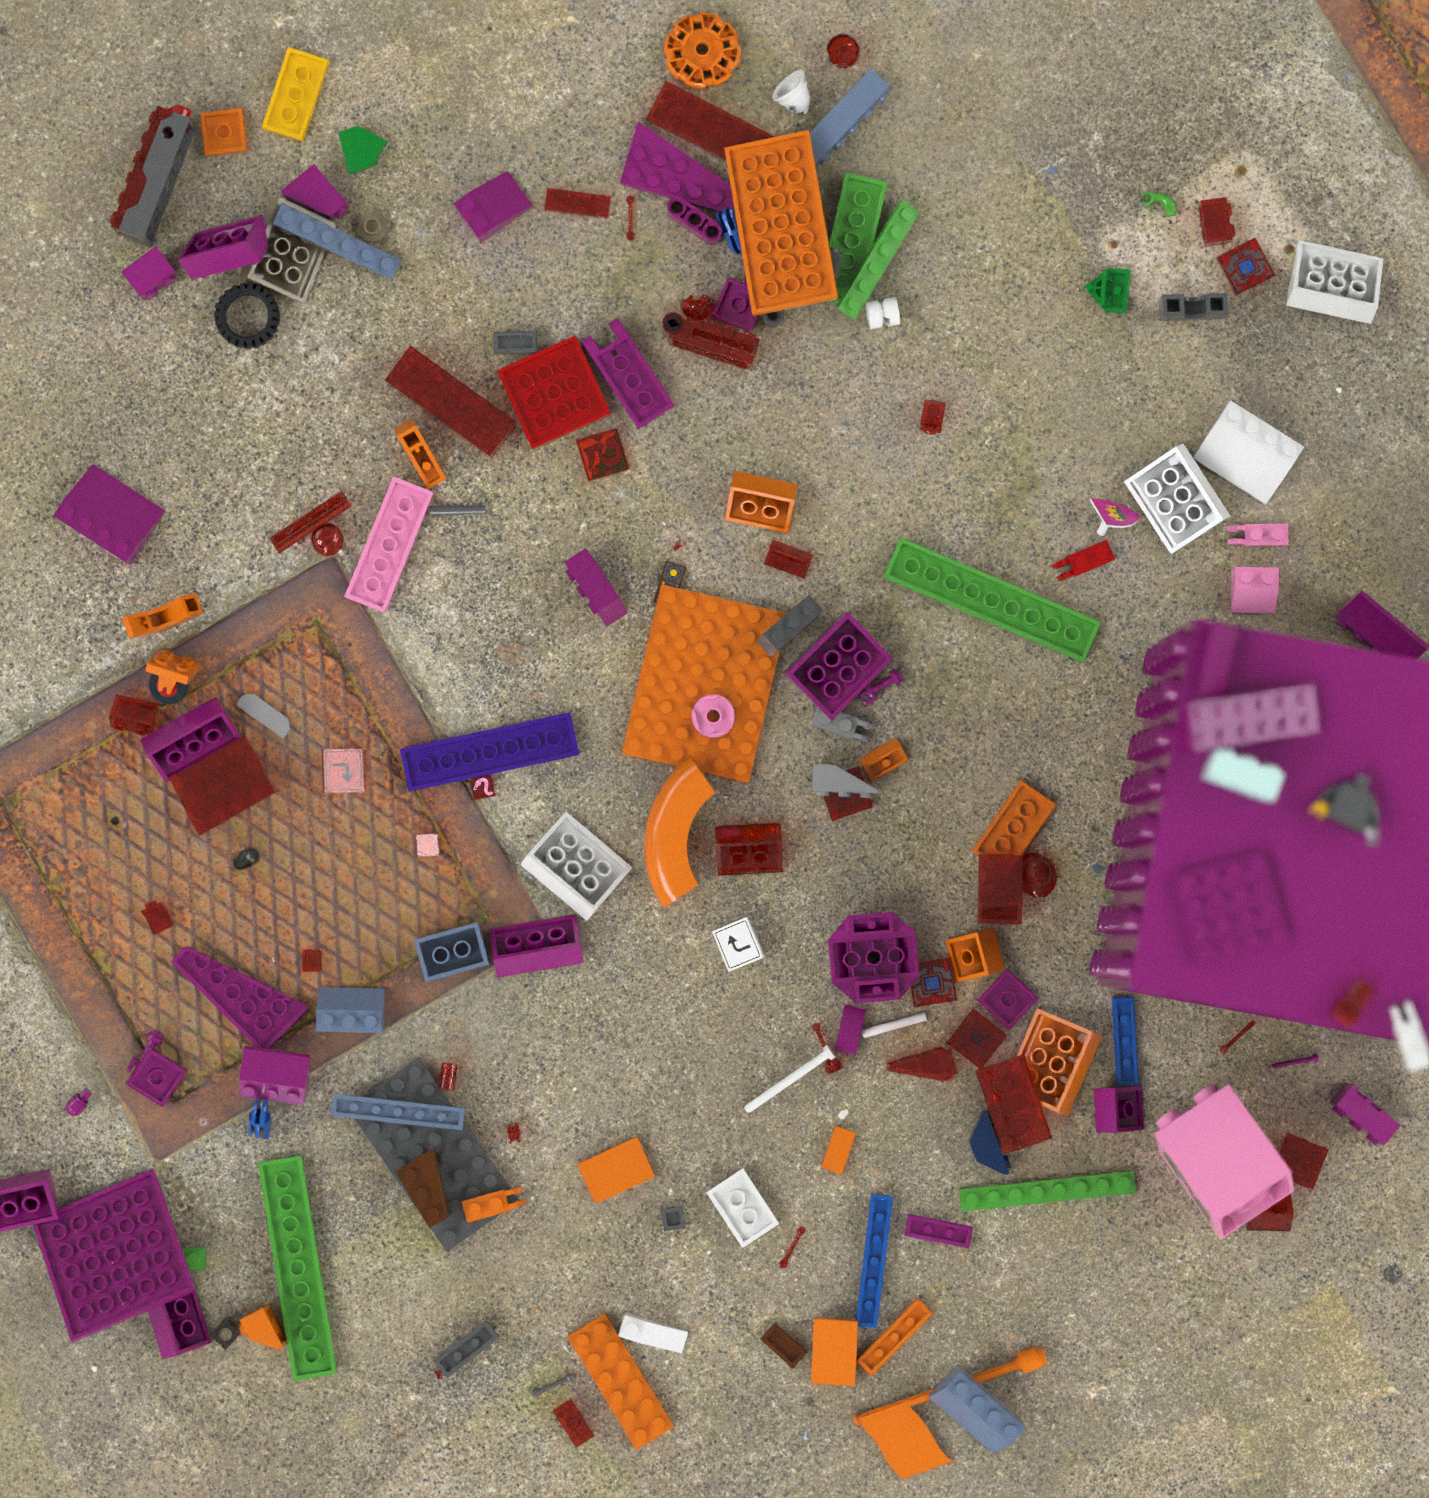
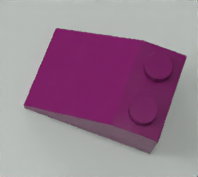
M508 171L475 188L453 203L456 211L480 244L533 207Z

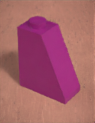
M314 164L281 191L286 200L332 221L336 218L338 220L341 219L348 212V203Z

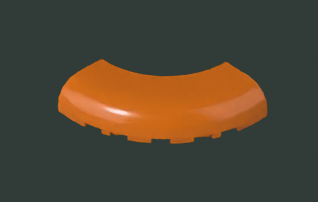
M692 756L680 764L661 786L649 811L645 827L644 857L646 870L654 893L663 908L699 885L688 857V835L696 813L716 791Z

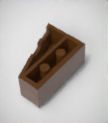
M435 1147L395 1171L429 1229L450 1216Z

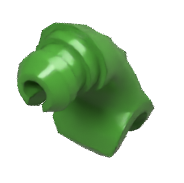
M1150 191L1141 194L1140 197L1146 196L1149 198V202L1143 203L1142 206L1149 207L1153 202H1160L1166 210L1168 217L1176 215V202L1166 194Z

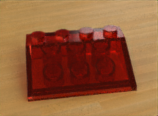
M246 735L169 778L199 836L278 792Z
M945 1045L882 1064L883 1068L888 1072L939 1080L942 1083L954 1080V1075L958 1074L952 1050Z

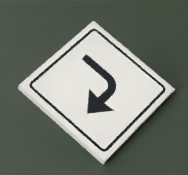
M749 917L712 931L728 972L765 957Z

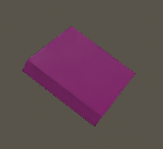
M727 277L711 317L751 333L758 315H752L748 286L746 283Z
M1006 968L977 1001L1003 1026L1010 1030L1039 998Z
M149 1047L125 1084L163 1107L186 1074L187 1069L154 1048Z

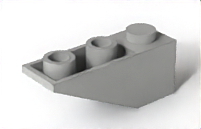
M813 764L812 792H816V796H829L830 792L838 793V797H851V793L860 794V798H873V794H878L876 788L836 765Z

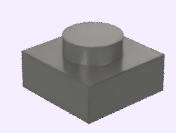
M683 1206L661 1209L664 1231L686 1228Z

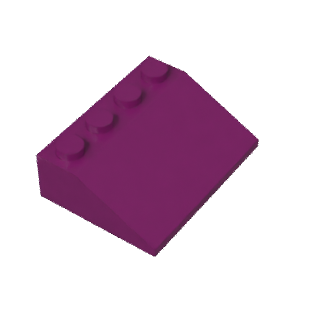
M93 464L67 494L53 516L131 565L166 511Z
M1362 590L1350 596L1333 616L1337 620L1336 624L1344 630H1350L1353 633L1352 637L1361 644L1366 643L1371 651L1418 659L1429 649V645Z
M844 611L782 673L830 720H833L893 658L848 612Z

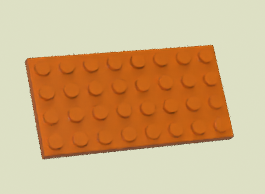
M805 130L724 148L752 315L757 316L839 299L810 131Z

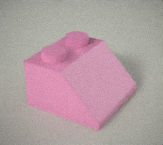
M1234 567L1231 569V613L1274 614L1279 591V568Z

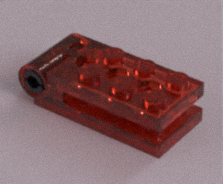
M671 312L664 316L662 321L663 334L669 340L670 346L752 371L754 355L751 354L757 355L760 339L756 338L757 335L746 331L744 334L735 332L736 328L728 325L720 327L715 325L714 321L703 318L701 321L687 316L685 320L676 312ZM704 339H708V340L717 342L718 344L713 343V342H710V341H707V340H704Z

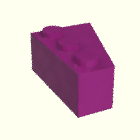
M587 548L565 561L568 568L565 572L572 582L576 580L579 585L576 587L582 598H588L590 601L587 604L594 615H599L606 627L628 613L620 597Z
M1345 1082L1329 1102L1334 1106L1331 1110L1341 1118L1345 1115L1351 1120L1348 1124L1358 1132L1362 1129L1368 1134L1365 1138L1376 1146L1379 1143L1384 1146L1401 1125L1383 1109L1376 1106L1368 1096H1364L1357 1090L1358 1087Z

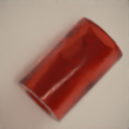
M442 1062L438 1089L455 1090L458 1064Z

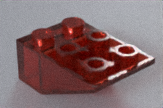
M979 854L977 923L1022 925L1023 855Z

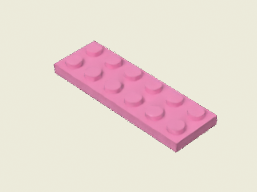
M393 476L345 593V598L386 613L434 492Z

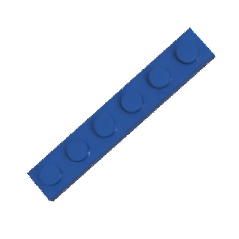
M871 1193L856 1311L858 1326L877 1329L893 1203V1196Z

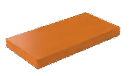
M1020 780L974 846L972 852L1008 876L1057 804L1023 780Z

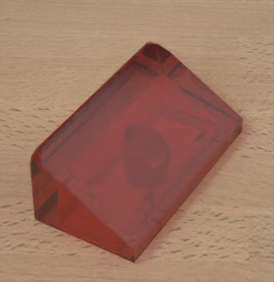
M772 540L764 564L805 579L813 554Z

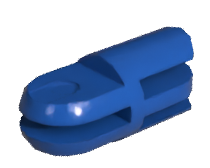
M734 206L730 207V209L726 208L723 211L716 212L718 222L730 249L735 254H741Z
M260 1098L254 1101L253 1109L249 1114V1137L252 1136L254 1127L255 1138H260L263 1127V1139H268L270 1136L271 1115L268 1112L269 1102L265 1099L261 1109Z

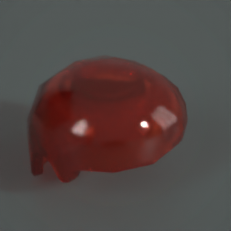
M838 34L832 37L826 48L830 62L840 69H849L857 63L860 57V47L857 41L848 34Z
M690 295L686 300L682 299L680 308L682 313L689 319L706 320L713 311L715 300L706 295H702L698 300H694L693 296Z
M329 522L318 524V527L312 531V547L318 554L324 556L335 555L342 549L344 536L340 528Z

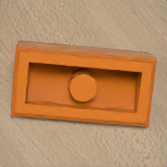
M893 738L861 757L859 762L871 782L907 762L909 758L900 742Z

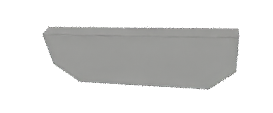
M254 693L242 695L236 704L283 739L291 730L289 719Z

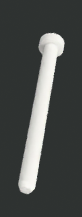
M829 1045L824 1046V1051L746 1104L744 1107L747 1113L752 1112L828 1058L833 1060L836 1056Z

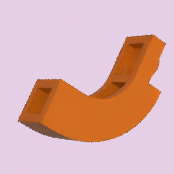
M194 593L180 596L163 606L149 611L127 615L122 618L129 639L135 637L143 638L186 623L203 614V610L197 594Z

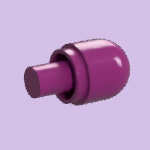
M85 1088L81 1094L76 1093V1095H73L66 1104L67 1113L71 1116L80 1115L87 1107V1099L92 1095L91 1091Z

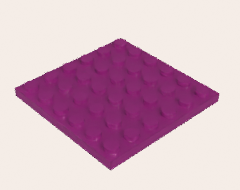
M154 1169L59 1208V1218L56 1220L33 1225L70 1340L73 1343L197 1291Z

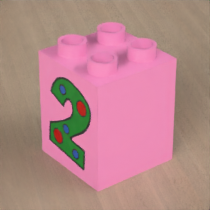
M1212 1084L1194 1096L1193 1100L1197 1105L1183 1115L1178 1109L1171 1110L1163 1115L1156 1122L1160 1130L1154 1133L1160 1155L1216 1235L1222 1240L1294 1192L1290 1169L1228 1084L1219 1090L1215 1084Z

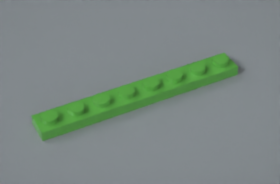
M1133 1170L959 1189L962 1212L1136 1193Z

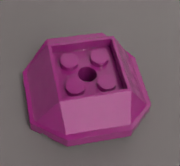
M893 912L848 915L828 939L831 982L855 1003L900 1000L919 977L916 932ZM871 951H876L879 954L880 959L876 964L869 963L867 959Z

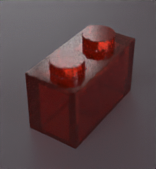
M1226 197L1201 200L1198 204L1204 247L1230 244L1233 240L1232 237H1235L1234 224H1230L1229 216H1232L1231 204L1227 203Z

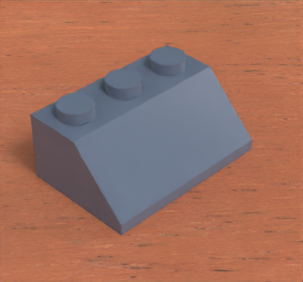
M319 988L316 1009V1032H384L385 988Z

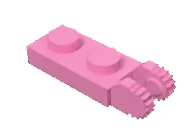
M1288 524L1227 526L1228 532H1243L1244 539H1228L1227 545H1244V547L1289 545Z

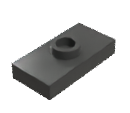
M537 331L493 332L494 355L535 354L538 352Z

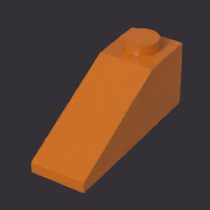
M412 418L393 428L427 489L446 480L445 475Z

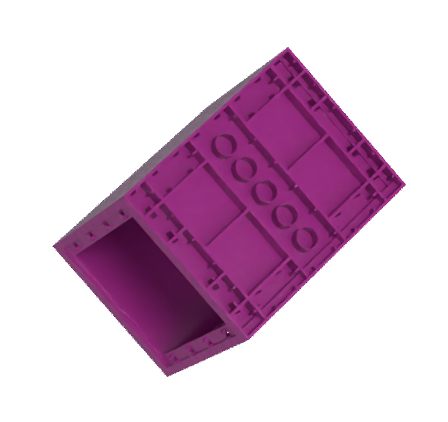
M1194 618L1183 627H1177L1175 632H1170L1169 636H1164L1162 641L1158 640L1157 645L1153 644L1152 648H1147L1142 673L1152 675L1150 687H1145L1144 691H1139L1137 697L1135 717L1145 718L1142 732L1137 731L1136 734H1132L1129 742L1127 759L1137 761L1135 774L1124 777L1122 782L1120 803L1129 804L1128 816L1126 819L1116 820L1112 846L1122 847L1120 861L1109 863L1107 867L1104 888L1114 890L1111 906H1101L1097 932L1106 933L1104 950H1093L1089 975L1099 977L1097 986L1398 1041L1393 1027L1395 1024L1390 1007H1397L1402 1023L1409 1021L1404 1003L1410 1001L1416 1019L1419 1021L1425 1043L1429 1046V661L1229 625L1237 628L1236 635H1240L1237 649H1233L1232 658H1235L1234 668L1232 672H1228L1227 681H1230L1228 694L1223 695V698L1315 685L1320 732L1224 746V748L1235 751L1234 756H1249L1256 759V764L1258 765L1270 764L1280 768L1279 772L1283 773L1284 777L1276 799L1273 802L1266 803L1201 779L1210 752L1218 748L1221 749V747L1190 751L1185 703H1190L1206 625L1212 621ZM1358 774L1371 779L1365 792L1374 795L1375 802L1378 805V844L1370 845L1366 842L1367 838L1374 841L1369 838L1366 831L1363 834H1359L1324 816L1318 819L1320 813L1317 810L1311 814L1310 809L1316 804L1321 793L1334 784L1347 782L1353 785ZM1265 851L1290 942L1197 966L1173 874Z

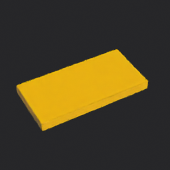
M290 47L287 48L261 127L262 130L300 142L304 141L329 66V59Z

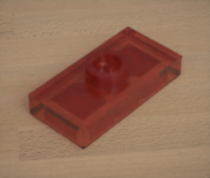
M572 1398L552 1410L575 1448L595 1436Z

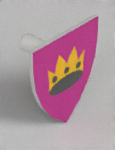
M1090 498V502L1102 520L1097 530V534L1100 536H1104L1109 527H1130L1136 524L1141 517L1120 504L1108 500Z

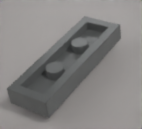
M486 1319L437 1357L434 1363L444 1376L448 1378L495 1342L499 1335Z

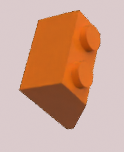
M994 928L945 940L956 982L1005 970Z
M269 1303L240 1319V1331L249 1340L278 1350L287 1344L286 1336Z

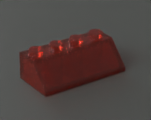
M1024 1054L988 1064L975 1070L1003 1154L1052 1138Z

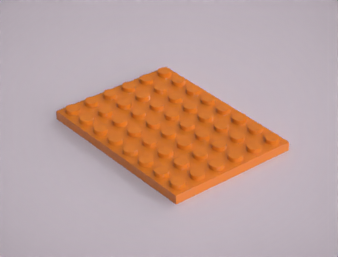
M661 584L622 754L677 767L692 756L703 773L749 783L779 655L778 651L773 657H770L757 643V640L787 613ZM717 694L725 697L731 702L735 710L733 727L727 734L718 738L703 736L696 730L692 722L694 705L700 698L706 695ZM711 710L707 714V719L710 722H717L720 718V714L716 710Z

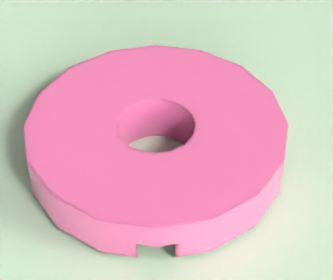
M717 694L706 695L700 698L692 711V722L696 730L709 738H718L727 734L735 721V710L731 702ZM716 710L719 712L720 718L717 722H710L707 719L709 711Z

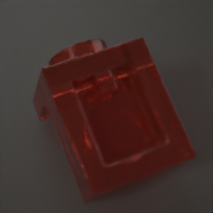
M154 900L144 905L145 909L141 913L142 916H145L153 935H157L175 926L164 902L157 903Z

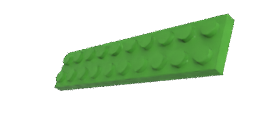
M901 537L883 577L886 580L1080 662L1085 661L1101 623Z
M298 1155L258 1162L293 1381L337 1374L303 1157Z

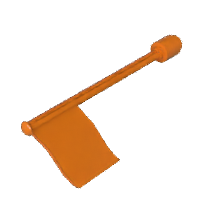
M1035 1346L1016 1353L1017 1358H1014V1361L971 1376L980 1383L1015 1370H1022L1023 1374L1043 1368V1365L1048 1364L1043 1348ZM935 1388L858 1415L856 1413L853 1415L855 1425L860 1426L859 1424H861L875 1440L890 1467L902 1479L953 1462L940 1449L927 1425L911 1408V1406L931 1400L928 1395Z

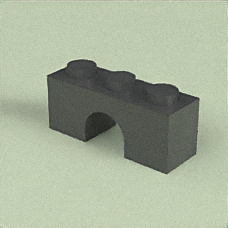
M1209 293L1200 297H1184V294L1162 295L1159 299L1160 321L1225 319L1228 315L1227 293Z
M808 595L762 634L757 643L770 657H773L794 636L817 619L823 610Z

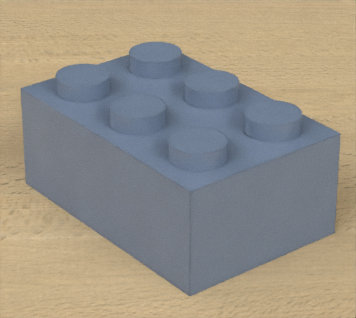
M479 922L414 940L425 982L491 964Z

